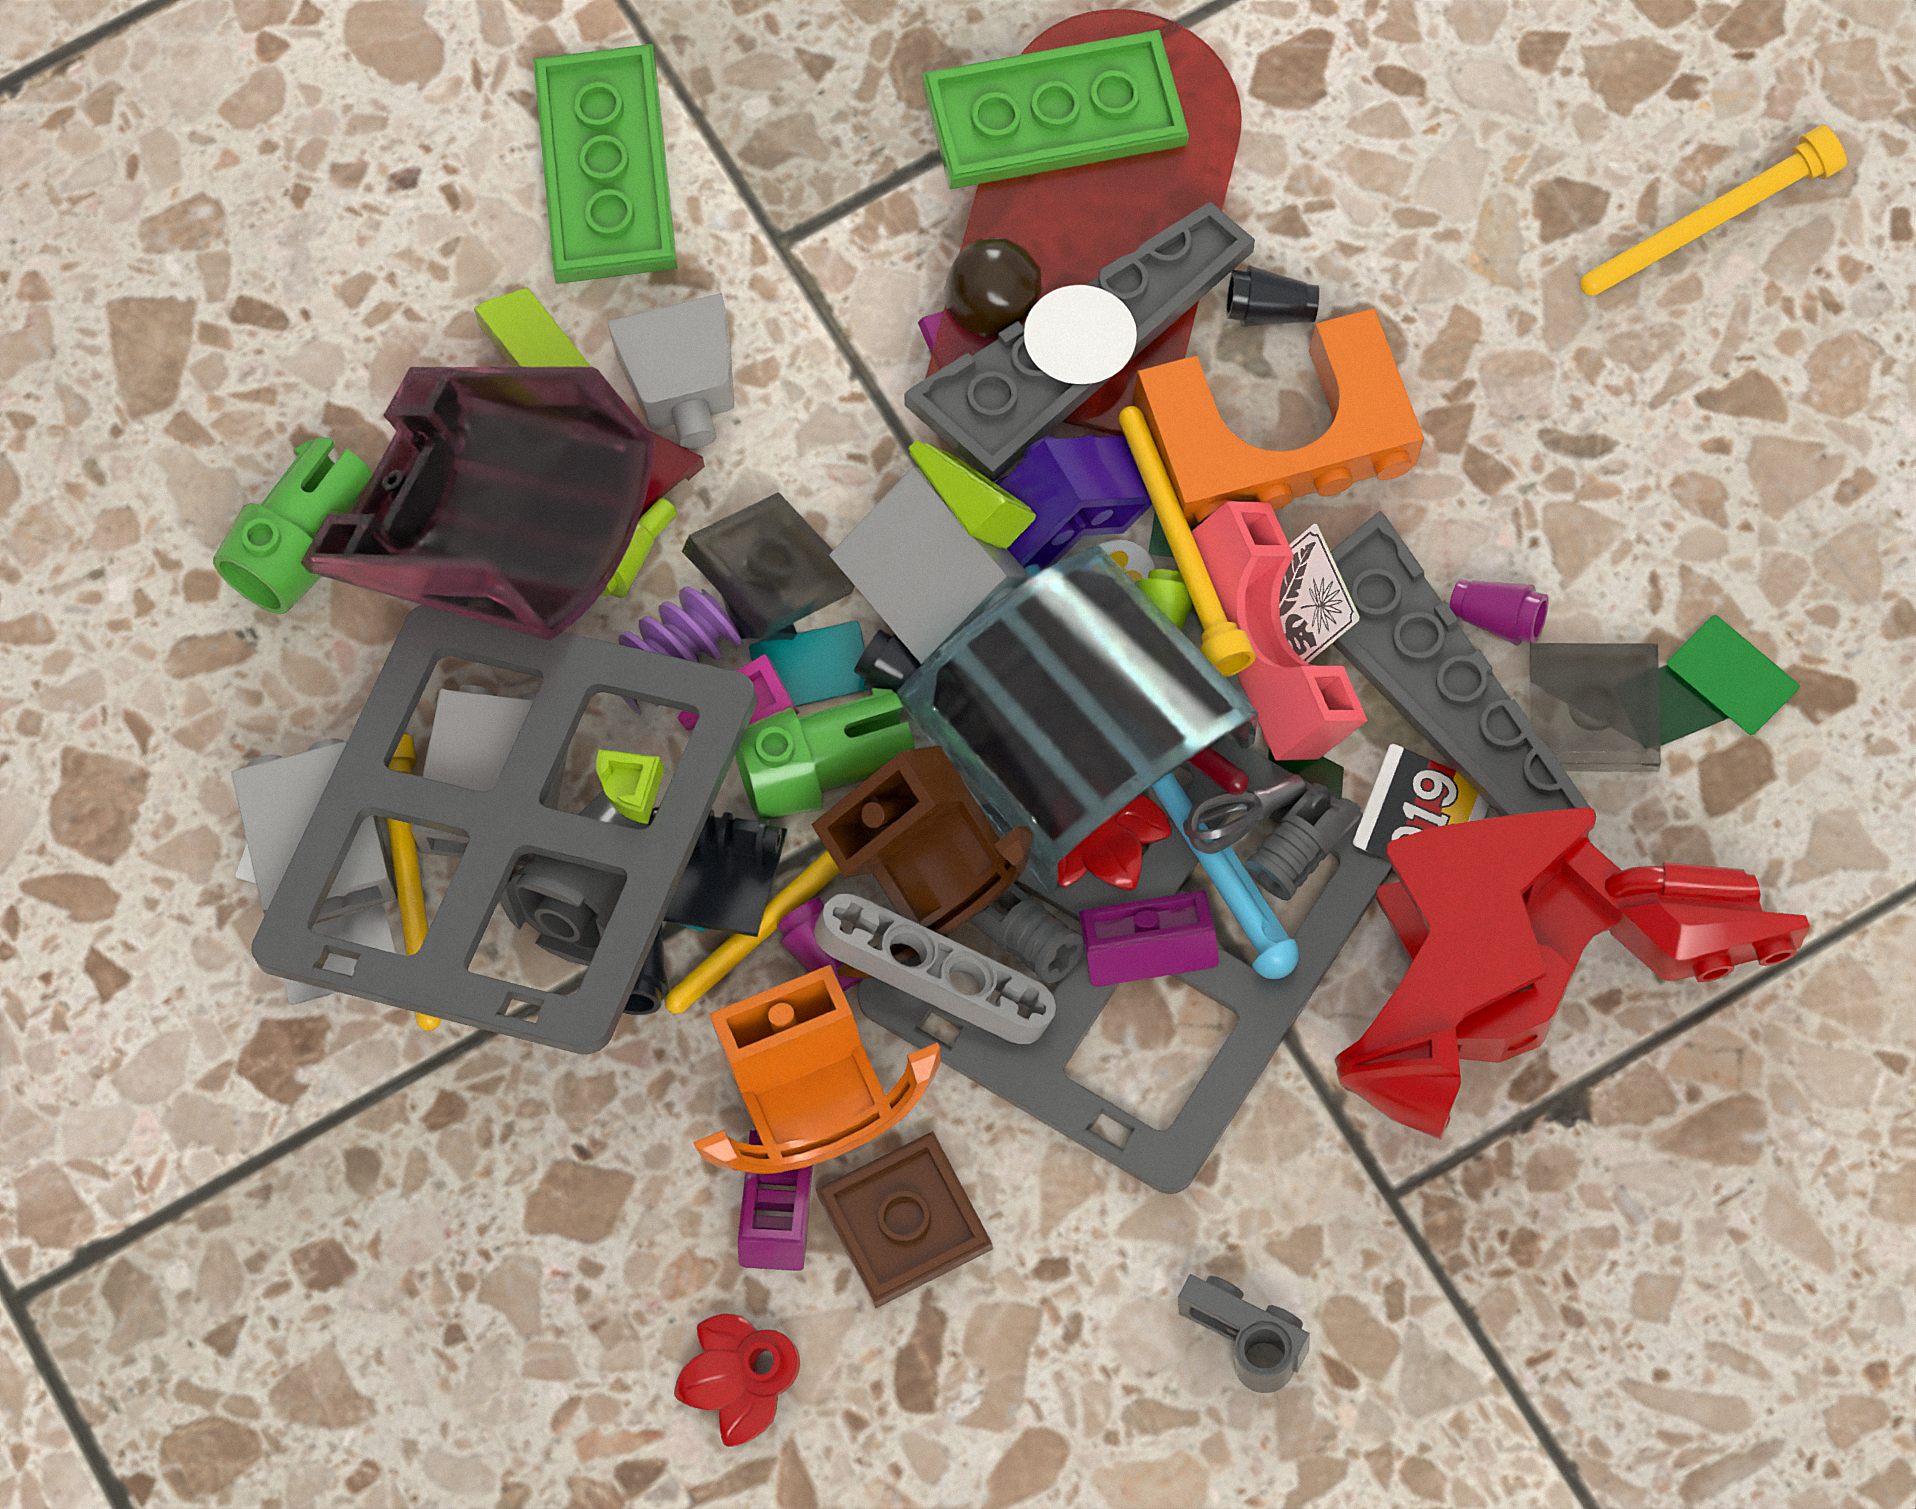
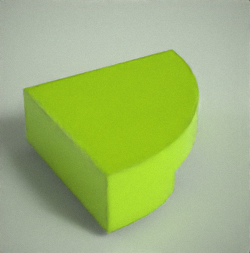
M598 749L596 770L608 801L623 816L636 822L648 824L665 770L661 758L658 756Z

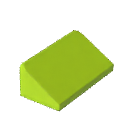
M528 287L484 301L474 308L481 329L548 413L599 379L598 374Z

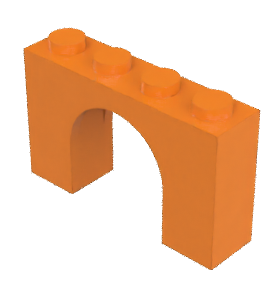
M1375 308L1315 324L1309 354L1330 407L1332 424L1319 439L1299 449L1290 451L1264 450L1244 442L1232 433L1219 415L1197 355L1137 372L1133 393L1134 404L1144 415L1189 527L1201 524L1227 501L1270 502L1273 510L1276 511L1289 505L1294 498L1317 492L1320 496H1332L1345 491L1353 482L1375 476L1379 480L1394 479L1404 475L1417 464L1424 437Z

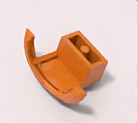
M831 965L825 966L709 1013L722 1054L762 1145L736 1142L728 1137L724 1130L693 1143L702 1159L716 1167L758 1174H773L805 1168L838 1157L871 1141L897 1124L911 1111L936 1075L941 1063L940 1046L938 1043L908 1054V1064L904 1074L885 1096L861 1043L853 1013Z

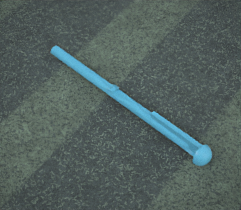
M1033 564L1026 567L1025 571L1033 579L1025 587L1028 596L1033 597L1054 613L1052 620L1059 625L1058 633L1103 666L1039 565ZM1088 687L1260 955L1254 961L1253 969L1259 975L1268 979H1280L1289 975L1295 969L1299 960L1298 945L1294 939L1289 938L1231 846L1214 854L1200 852L1192 846L1189 837L1184 834L1183 823L1188 819L1190 810L1194 805L1153 745L1154 736ZM1205 822L1199 824L1200 830H1209ZM1215 838V839H1207V840H1203V841H1205V842H1207V843H1210V842L1215 841V840L1218 839V838Z

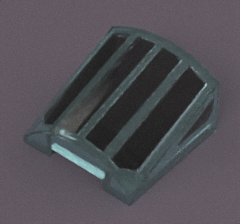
M1099 545L1056 563L1002 597L942 645L896 692L903 707L932 744L942 747L968 790L1003 835L1006 836L1017 826H1028L1031 829L1034 839L1027 866L1049 893H1052L1059 886V862L1106 821L1159 780L1228 734L1233 737L1242 749H1247L1255 742L1259 714Z

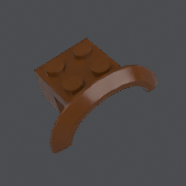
M940 745L899 752L811 824L844 878L872 873L898 915L944 937H947L979 914L1021 876L1028 862L1034 834L1028 826H1017L1002 839H999ZM899 943L890 946L892 956L901 964L919 955L915 949L906 944ZM846 963L836 970L838 975L842 977L874 978Z

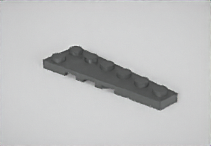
M1211 201L1142 243L1135 252L1123 255L1099 270V277L1086 284L1087 286L1097 287L1113 294L1130 311L1136 325L1137 339L1134 352L1127 364L1254 252L1255 239ZM1019 321L998 333V340L972 356L969 353L964 354L911 387L904 394V406L992 482H995L1021 459L1023 453L1030 445L1048 435L1113 377L1111 376L1091 384H1071L1047 375L1029 356L1024 340L1025 323L1021 325Z
M1381 511L1330 551L1360 616L1359 621L1332 644L1500 816L1584 807L1591 808L1546 743L1536 736L1532 723L1515 699L1511 700L1492 673V666L1480 649L1476 651L1458 625L1456 615L1446 601L1442 602L1424 577L1423 568Z

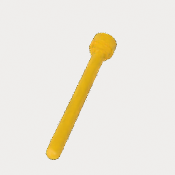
M1821 124L1800 136V144L1793 147L1792 156L1587 272L1580 280L1581 290L1588 296L1599 295L1801 178L1806 177L1812 180L1818 176L1821 179H1826L1847 167V157L1839 139L1825 124Z
M1127 406L1119 414V423L1204 629V633L1200 637L1202 645L1199 648L1203 664L1208 675L1212 678H1224L1235 675L1245 670L1255 661V652L1247 633L1243 630H1238L1236 624L1228 622L1142 411L1135 406Z
M404 733L388 769L412 775L411 768L417 764L414 740L411 735ZM386 818L406 956H410L419 951L429 930L416 841L412 833L413 824ZM415 1012L416 1023L422 1030L433 1031L440 1026L442 1019Z
M826 850L767 903L758 937L732 934L669 991L664 999L666 1009L673 1014L684 1013L778 929L777 924L785 916L808 902L840 873V870L828 851Z

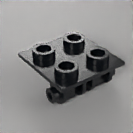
M655 807L653 810L651 824L656 816L659 807ZM711 809L663 921L758 937L788 833L787 829L771 826L770 819L762 818L760 822L740 818L733 820V814L730 812H724L722 818L715 817L714 810Z

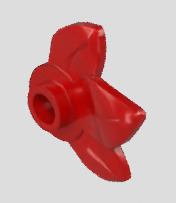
M1076 780L1063 787L1055 799L1053 811L1057 827L1046 844V862L1052 876L1062 888L1074 884L1089 871L1108 885L1133 891L1138 885L1141 874V844H1150L1168 838L1172 833L1171 826L1162 809L1151 799L1139 793L1113 794L1106 785L1096 780ZM1084 800L1091 801L1097 806V811L1088 817L1079 816L1073 809L1078 802Z
M723 1313L712 1316L697 1324V1336L705 1352L692 1358L682 1368L676 1381L674 1396L677 1400L693 1408L707 1411L719 1410L720 1433L723 1444L727 1447H734L753 1440L773 1423L777 1410L778 1395L789 1389L796 1380L800 1369V1356L794 1342L783 1333L769 1329L757 1331L744 1317ZM770 1351L773 1355V1366L767 1373L760 1374L756 1367L757 1359L761 1353Z

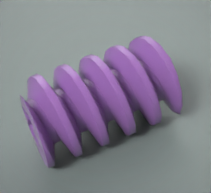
M690 586L679 590L678 596L682 609L670 601L659 605L658 611L662 624L649 616L639 620L638 626L642 639L629 631L621 633L618 639L619 645L698 663L697 655L700 652H704L717 662L723 659L717 642L721 637L737 647L743 644L734 623L716 599L704 589H701V594ZM622 697L632 710L641 716L637 700Z

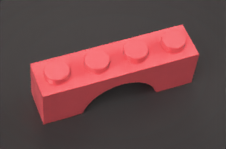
M1227 501L1192 530L1191 533L1228 622L1235 623L1238 630H1243L1247 633L1256 655L1255 661L1249 667L1237 673L1239 684L1247 694L1262 728L1263 738L1271 749L1275 760H1318L1368 721L1344 666H1314L1307 663L1293 650L1285 636L1281 624L1279 600L1282 582L1294 555L1270 502Z

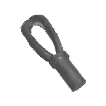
M1292 775L1265 788H1254L1241 795H1232L1226 791L1205 797L1195 803L1190 810L1188 819L1183 823L1184 834L1189 837L1192 846L1196 850L1206 854L1217 853L1240 840L1254 827L1257 821H1262L1270 817L1272 812L1299 801L1307 791L1305 782L1300 776ZM1247 811L1240 818L1224 826L1209 830L1199 829V824L1233 812ZM1215 838H1218V839H1216L1215 841L1210 842V843H1207V842L1203 841V840H1207V839H1215Z

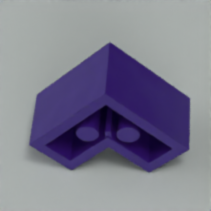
M1090 434L1081 438L1056 439L1054 436L1042 438L1025 450L1023 453L1024 460L1009 476L995 482V484L1030 507L1031 511L1036 514L1035 520L1007 550L1024 569L1030 565L1038 564L1044 574L1083 536L1124 534L1153 505L1125 436L1096 437V435Z

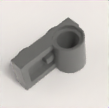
M1190 1274L1178 1296L1179 1314L1235 1342V1371L1239 1380L1248 1389L1258 1393H1271L1284 1387L1291 1379L1293 1373H1298L1309 1351L1310 1333L1301 1329L1303 1322L1294 1314L1280 1307L1268 1305L1264 1311L1242 1300L1244 1293L1238 1287L1222 1278L1210 1275L1204 1281ZM1269 1343L1276 1346L1282 1352L1283 1358L1276 1366L1263 1369L1252 1365L1248 1361L1246 1354L1250 1348L1257 1344Z

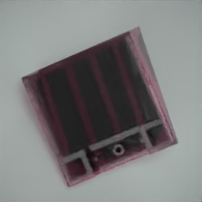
M591 366L410 367L383 414L396 430L395 435L351 514L328 513L301 561L302 566L309 573L550 641L571 626L592 606L619 567L631 543L642 513L652 470L656 440L600 371Z

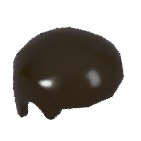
M989 237L986 240L980 238L958 254L949 270L944 287L946 309L960 327L979 336H998V333L1017 321L1021 323L1038 302V296L1042 294L1041 268L1025 248L1006 238Z

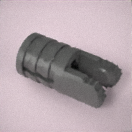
M1314 783L1288 814L1284 816L1279 823L1280 825L1275 827L1269 834V838L1261 843L1257 848V852L1245 862L1247 871L1269 893L1279 899L1290 900L1296 893V889L1303 885L1308 875L1312 874L1319 866V862L1329 855L1331 850L1359 819L1362 812L1360 811L1361 807L1357 803L1347 798H1342L1340 801L1337 800L1335 804H1332L1331 809L1328 810V806L1331 804V791L1319 783Z
M1014 883L998 897V901L1008 911L1005 917L992 906H987L969 920L971 924L1005 951L1012 953L1017 960L1024 963L1026 967L1047 983L1057 982L1068 975L1078 963L1083 952V937L1075 930L1070 929L1060 919H1057L1055 915L1046 910L1044 906Z

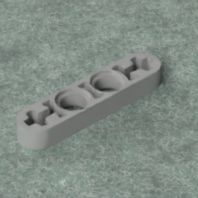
M838 894L830 898L815 923L814 935L816 942L831 957L1010 1042L1031 1044L1039 1040L1055 1016L1056 1003L1054 996L1046 986L1037 980L863 897L853 894ZM842 919L854 924L851 935L840 930ZM874 933L882 936L876 949L869 946ZM899 943L909 945L919 954L921 964L912 967L902 965L892 956L890 946ZM957 971L968 973L978 982L980 992L972 995L961 993L951 984L949 974ZM994 990L1001 992L995 1002L996 1005L987 1002ZM1018 1003L1030 1008L1028 1019L1017 1014Z

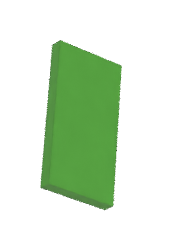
M1160 30L935 70L922 74V87L950 190L1182 147L1188 144L1189 133Z
M653 44L533 59L553 271L556 284L678 269Z

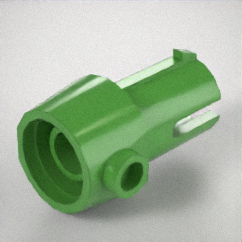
M319 436L294 449V454L297 458L261 505L254 503L243 505L213 557L214 567L228 585L244 598L270 613L280 615L287 613L329 570L330 562L323 550L374 484L375 478L371 470L349 449L346 448L336 463L329 458V453L335 447L334 440Z
M871 688L872 696L798 718L795 710L790 706L749 724L735 757L747 797L758 821L762 818L772 819L822 810L821 793L866 780L899 752L915 749L909 723L904 722L900 724L898 713L903 712V706L897 694L890 689Z

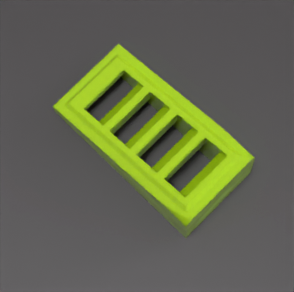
M916 440L908 448L911 457L970 536L998 548L1007 549L1035 520L1036 514L1031 511L1030 507L955 455L919 440Z

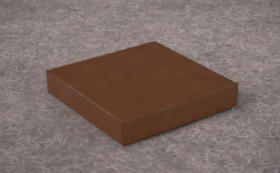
M933 1131L816 1189L817 1196L875 1308L993 1250L992 1242Z

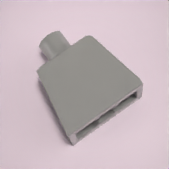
M722 293L607 321L616 357L648 426L653 429H659L675 425L680 446L686 449L701 448L712 443L716 439V432L711 415L727 412L734 408L730 329Z

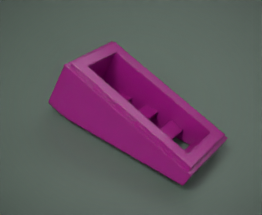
M750 1130L748 1144L762 1145L756 1130ZM813 1165L773 1174L745 1172L738 1232V1262L740 1266L790 1271L804 1269ZM759 1184L796 1186V1191L759 1189ZM757 1210L793 1212V1217L757 1215Z

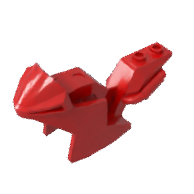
M1589 807L1514 814L1432 827L1392 840L1387 844L1386 857L1400 881L1379 886L1376 890V900L1411 965L1395 992L1359 1041L1340 1052L1334 1059L1339 1083L1347 1091L1357 1094L1392 1121L1441 1140L1450 1122V1112L1461 1086L1459 1059L1500 1063L1540 1047L1552 1026L1583 950L1594 936L1609 930L1615 939L1657 976L1666 981H1678L1695 976L1698 982H1709L1733 972L1735 965L1758 960L1759 965L1769 966L1784 962L1795 956L1797 953L1796 949L1801 948L1810 928L1807 916L1763 912L1759 902L1761 894L1756 876L1746 873L1744 869L1663 862L1662 866L1632 867L1621 870L1590 842L1588 835L1595 826L1596 813L1594 809Z

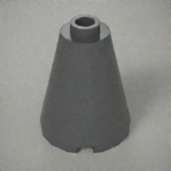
M602 791L578 815L634 829H645L651 824L654 808L652 809L648 824L636 822L620 814L610 804L604 791ZM536 854L508 881L501 895V906L509 920L519 930L526 921L541 933L535 944L569 962L589 966L626 884L627 877Z

